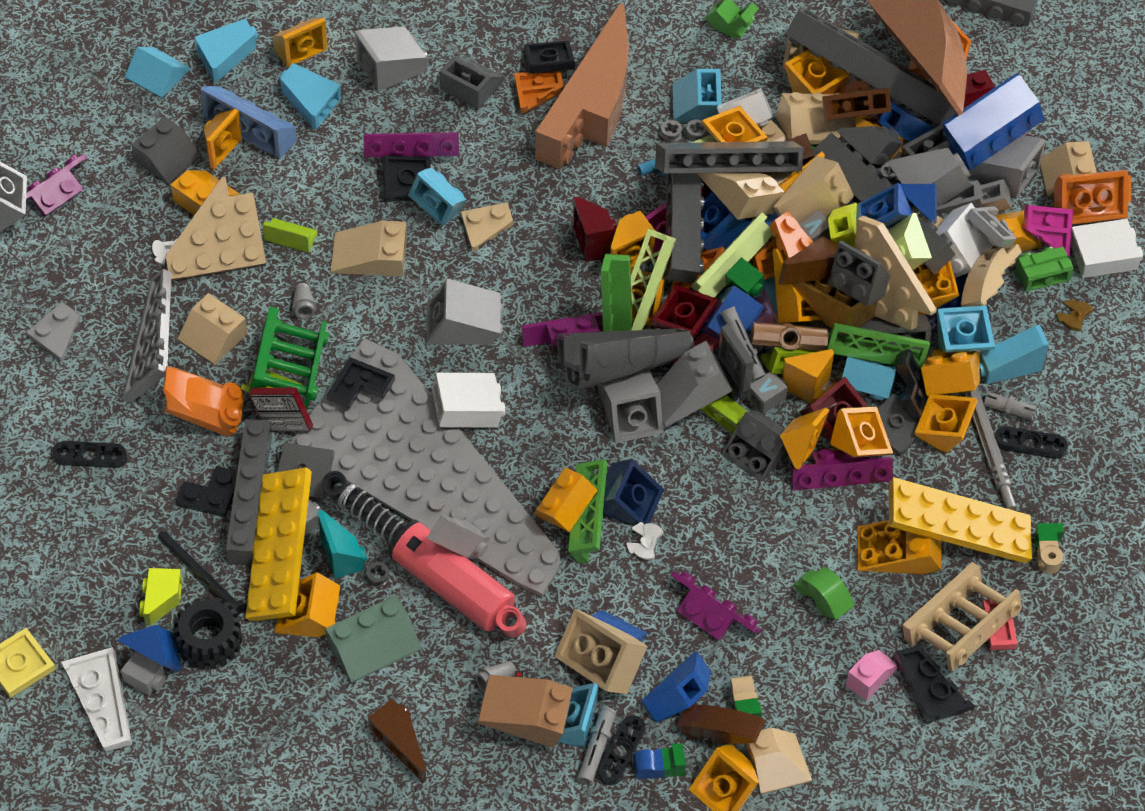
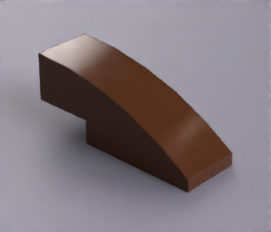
M693 704L690 708L684 710L677 727L687 737L692 739L709 738L714 744L756 743L765 720L762 717L734 709Z

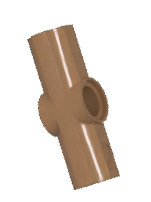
M753 322L751 327V344L784 347L789 350L798 348L824 351L828 344V329L794 326L790 323L782 325ZM793 331L795 332L794 339L790 342L784 341L785 333Z

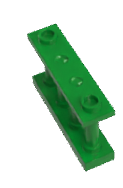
M269 307L263 326L249 393L252 388H266V386L272 388H297L299 394L305 396L303 403L307 410L310 400L315 401L318 387L314 386L322 346L326 347L329 333L325 332L327 322L322 321L319 332L281 323V320L277 319L279 309ZM280 332L316 342L315 348L312 350L278 341L277 337H273V335ZM274 350L311 359V368L275 359L269 353L270 351L274 352ZM270 368L307 377V386L270 377V374L265 373L266 369L270 370Z

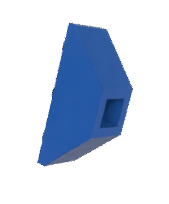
M891 100V112L870 114L878 123L887 128L892 127L900 134V137L908 141H912L935 128L902 105H898Z
M693 652L641 700L646 711L655 722L690 708L708 691L711 671L699 652Z

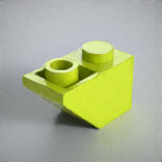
M857 203L832 210L828 217L830 237L833 242L838 244V242L843 241L855 248Z
M149 568L148 578L143 579L142 587L143 594H146L145 601L140 602V617H144L146 625L151 626L180 604L182 590L180 569Z

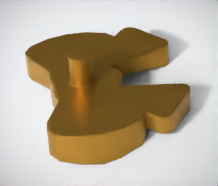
M1075 299L1064 301V305L1072 310L1071 315L1057 312L1058 322L1064 323L1067 328L1073 331H1081L1082 323L1087 315L1093 313V307L1086 302H1076Z

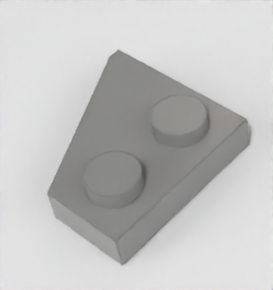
M995 206L970 209L966 217L972 222L971 224L975 229L983 232L988 237V241L996 247L1012 246L1017 238L1009 229L1005 220L1001 219L999 222L996 217L999 210Z
M61 302L27 331V336L62 362L68 345L72 341L74 330L80 321V315Z

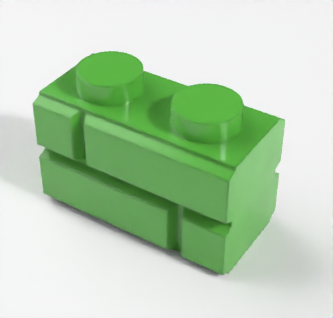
M1048 247L1039 253H1025L1017 258L1015 271L1027 292L1070 281L1073 265L1067 257L1064 247L1055 249Z

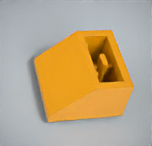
M941 348L933 350L921 367L926 396L930 394L940 395L976 390L980 383V351L945 353Z

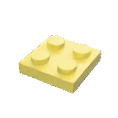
M27 628L0 643V685L10 698L56 670L54 663Z

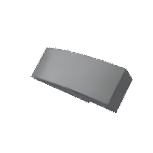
M1004 179L983 185L978 180L971 181L972 186L937 207V213H951L954 209L971 202L975 208L995 206L999 211L1011 209L1010 189Z

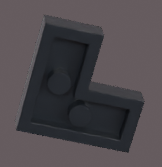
M911 349L901 351L899 360L896 363L898 375L902 376L906 383V389L901 398L902 406L905 411H908L911 419H916L922 416L927 396L922 371Z
M350 357L328 391L327 400L350 409L361 390L384 399L395 381V375Z
M216 466L208 487L184 481L176 500V506L226 517L235 491L237 470Z

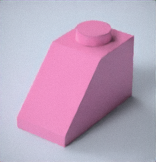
M880 650L867 653L848 672L846 686L867 701L897 670L898 665Z

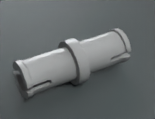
M988 391L984 402L985 407L1003 411L1007 416L1012 414L1029 421L1033 420L1037 409L1035 405L1017 401L1016 397L1010 396L1008 398Z

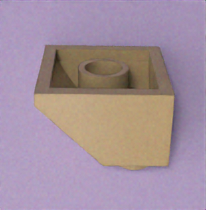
M768 728L761 730L756 743L744 744L746 755L752 762L759 780L757 786L760 794L812 781L795 733Z

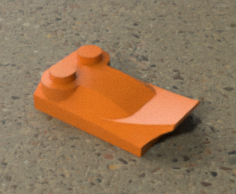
M1127 170L1078 175L1062 174L1056 179L1054 183V208L1073 209L1072 224L1128 218V204L1131 201V176L1128 175Z
M166 366L163 392L166 396L164 412L221 435L233 436L242 418L244 400L242 389L232 382L221 385L178 368Z

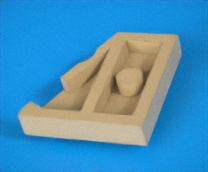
M507 202L461 211V218L472 252L478 250L479 246L486 241L494 239L499 232L505 231L513 225L512 215Z

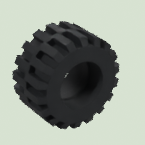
M205 597V600L200 601V598L194 599L193 604L189 602L185 604V610H179L177 613L178 618H175L173 623L178 653L181 654V658L184 662L188 659V663L192 667L197 663L199 669L205 670L206 665H210L211 670L216 669V664L218 663L222 667L227 665L226 659L229 658L232 661L235 658V652L239 653L241 649L240 643H242L240 620L236 610L232 609L231 604L228 602L223 604L220 598H216L215 601L211 600V597ZM206 626H215L222 630L216 637L211 639H200L194 636L200 628Z

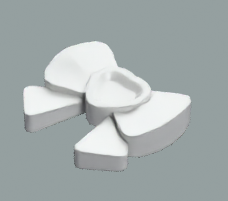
M155 240L153 242L152 251L156 257V263L162 266L165 265L166 254L176 240L167 242Z
M640 522L633 526L632 529L643 536L640 539L641 543L628 542L626 545L630 554L635 553L644 560H653L655 558L654 548L657 539L664 532L656 524L648 523L644 525Z

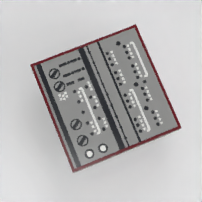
M266 387L251 389L249 395L261 420L271 421L272 431H311L313 423L297 388Z

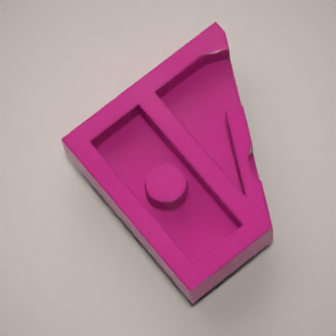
M1026 205L1024 209L1023 230L1048 247H1053L1054 249L1064 247L1067 256H1070L1073 209Z

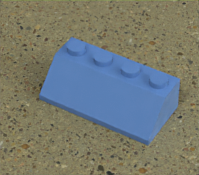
M203 86L200 89L204 118L212 120L218 113L232 109L239 110L242 139L280 159L297 141L296 127L288 121L275 117L271 112L262 110L251 101H246L238 97L234 92L227 91L220 86Z

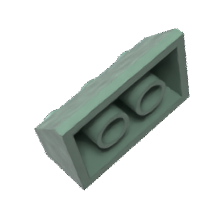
M397 595L326 628L327 643L351 683L422 649L409 615Z

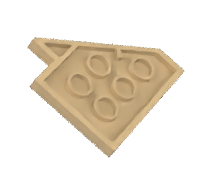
M226 177L220 179L166 254L167 268L172 273L171 280L266 264L253 193L229 197Z
M865 216L858 218L855 249L880 262L890 275L885 297L877 301L874 316L908 330L915 329L917 327L918 311L931 316L936 313L935 305L885 225Z

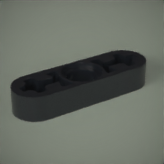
M1009 426L1000 427L995 433L999 449L1060 459L1065 456L1068 448L1067 440L1056 434ZM1003 435H1008V442L1003 441ZM1017 436L1020 437L1019 444H1016ZM1032 439L1037 442V446L1033 448L1028 447L1024 444V441ZM1043 441H1046L1045 448H1041ZM1054 443L1058 444V450H1053Z
M61 441L53 447L55 462L64 466L119 468L127 461L125 447L117 443ZM64 450H68L69 453L66 454V457H61V453ZM76 450H78L79 458L75 457ZM88 451H95L97 453V456L90 460L83 457ZM101 451L105 452V455H103L104 459H102ZM114 452H119V456L116 459H112L111 456L114 455Z
M630 715L623 719L599 766L598 775L602 783L612 786L622 780L633 758V754L636 752L645 734V722L639 716ZM636 724L638 725L637 730L633 731L630 740L627 738L629 727ZM623 745L630 752L626 756H619L614 752V749L617 746ZM614 760L617 762L616 774L608 777L606 776V770L611 769Z

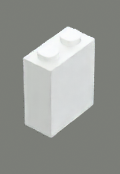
M972 202L954 209L936 231L939 236L944 233L953 243L951 248L956 255L950 262L955 278L969 273L981 253L994 246L988 241V237L983 232L975 229L971 224L972 222L966 217L970 209L975 208Z
M1128 219L1072 227L1071 248L1082 278L1138 270L1140 261L1143 260V252L1141 247L1137 246L1135 230L1133 227H1130Z
M436 373L432 394L439 427L499 426L501 417L505 415V404L500 400L501 386L500 383L496 382L495 373Z

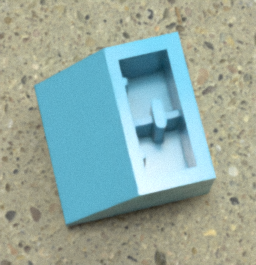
M696 69L673 83V120L679 123H688L691 120L697 119L702 121L719 114L717 106L722 104L720 69Z

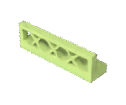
M763 212L759 214L691 287L696 292L715 297L726 286L725 274L741 257L748 262L773 236L770 227L764 222L767 216Z
M648 229L631 274L632 305L634 304L638 312L635 321H632L633 326L631 330H643L676 238ZM651 236L664 240L661 250L652 254L648 245ZM646 250H647L649 256L643 258V257H644V254H645V252H646ZM651 259L654 265L653 272L644 277L640 265L642 262ZM637 274H639L640 279L635 281ZM639 282H643L646 289L643 297L635 299L632 287Z

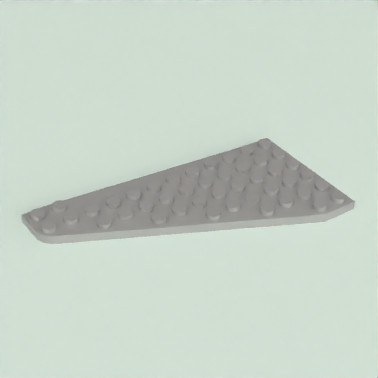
M364 338L351 357L395 375V381L385 398L382 399L361 390L351 408L348 409L327 400V393L332 387L331 385L310 414V419L313 423L311 431H298L291 443L333 450L335 455L331 471L343 473L351 484L355 483L359 486L361 492L366 491L368 496L374 497L375 500L410 521L415 519L420 521L430 530L433 529L441 516L467 520L490 537L487 542V550L481 557H477L476 560L498 572L499 575L517 586L543 597L560 569V555L556 547L458 427H439L433 396L401 356Z

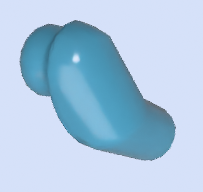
M655 159L637 165V170L641 177L658 170L655 167ZM660 171L661 176L665 177L666 173L664 174Z

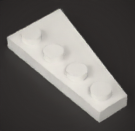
M113 647L61 662L104 750L108 752L132 745L116 653Z

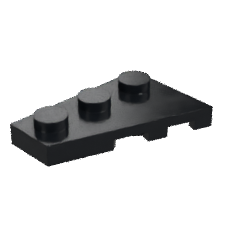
M920 646L895 652L893 657L925 723L956 716L974 709L975 705L969 699L965 700L958 692L959 688L953 681L949 682L940 673V667Z

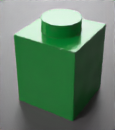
M742 257L725 274L727 285L730 287L736 286L750 297H757L764 289V275Z

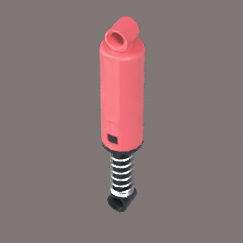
M331 471L324 476L321 485L328 497L338 503V506L345 511H351V516L358 517L360 523L366 522V527L368 529L373 528L376 535L381 534L382 540H389L388 555L396 563L484 631L490 632L498 626L510 638L519 637L524 633L527 623L518 608L514 607L515 595L468 558L426 538L431 530L420 521L415 519L404 526V521H397V515H389V509L383 510L381 503L375 504L373 502L374 497L367 498L366 491L360 492L359 486L355 483L351 484L343 473ZM342 483L339 490L332 491L335 484ZM509 618H517V622L513 626H505Z

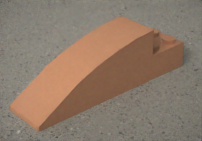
M867 0L888 32L959 116L963 114L967 80L965 53L957 29L938 0Z
M620 3L537 128L535 133V160L561 170L565 163H570L574 148H579L584 138L602 146H608L619 121L626 92L629 44L623 4Z

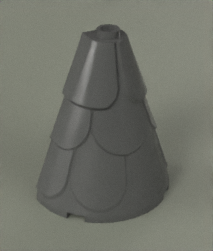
M682 328L556 334L560 364L566 366L565 379L570 387L575 390L623 378L651 366L654 368L680 358L686 351L692 349L694 345L690 331Z

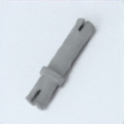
M735 306L722 311L720 314L725 324L731 326L754 360L751 381L765 375L766 373L756 355L758 351L753 348Z
M601 707L596 725L591 728V740L579 775L576 778L580 783L593 785L606 742L610 741L612 735L610 730L616 717V711L612 708Z

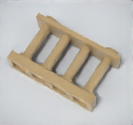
M972 562L903 624L904 639L911 646H914L919 640L925 639L944 651L947 656L948 670L953 672L959 665H963L969 656L1008 620L1018 615L1022 609L1020 591L1015 589L1008 597L999 594L982 583L980 566ZM972 592H978L998 606L990 613H987L966 600V598ZM960 607L979 619L980 622L973 629H970L948 614L955 608ZM942 623L963 636V638L955 645H952L930 630L937 624Z

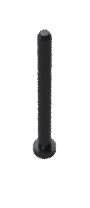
M161 531L158 534L159 540L218 598L222 599L223 603L228 602L231 604V608L236 610L238 616L246 610L247 605L242 600L236 601L167 532Z

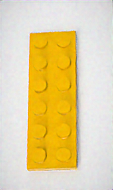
M306 467L263 474L246 619L249 621L291 617L296 614L312 471Z
M894 477L889 481V527L1018 562L1028 563L1032 560L1030 515Z

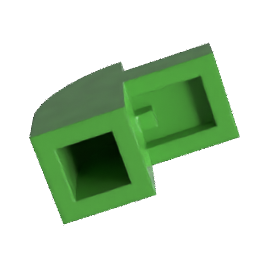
M721 0L713 6L704 19L714 29L736 39L740 38L755 19L753 15L759 8L752 2L739 9L732 0Z
M825 566L819 571L811 570L804 573L801 579L794 583L796 590L800 594L814 599L819 612L823 616L837 620L855 605L842 580Z

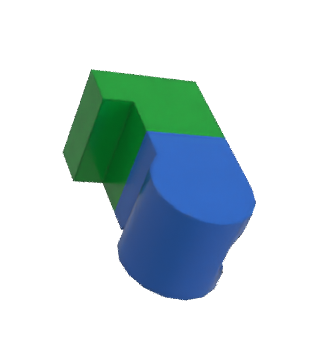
M683 743L672 744L671 748L644 749L633 754L635 775L638 779L685 776L686 762Z

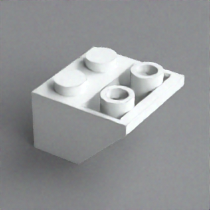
M762 88L717 106L719 113L741 106L758 127L768 124V119L772 118V110Z

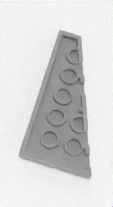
M165 269L157 273L150 282L122 400L127 402H133L136 398L142 397L146 390L154 387L165 376L166 366L168 365L172 273Z

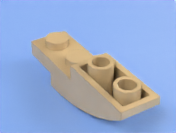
M1018 244L997 247L981 253L968 274L962 294L961 307L985 306L987 300L998 293L997 290L1004 283L1001 275L1005 273L1004 270L1015 263V259L1022 253Z

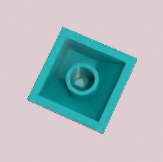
M323 510L317 511L320 539L334 578L364 571V561L368 560L364 546L359 547L356 537Z

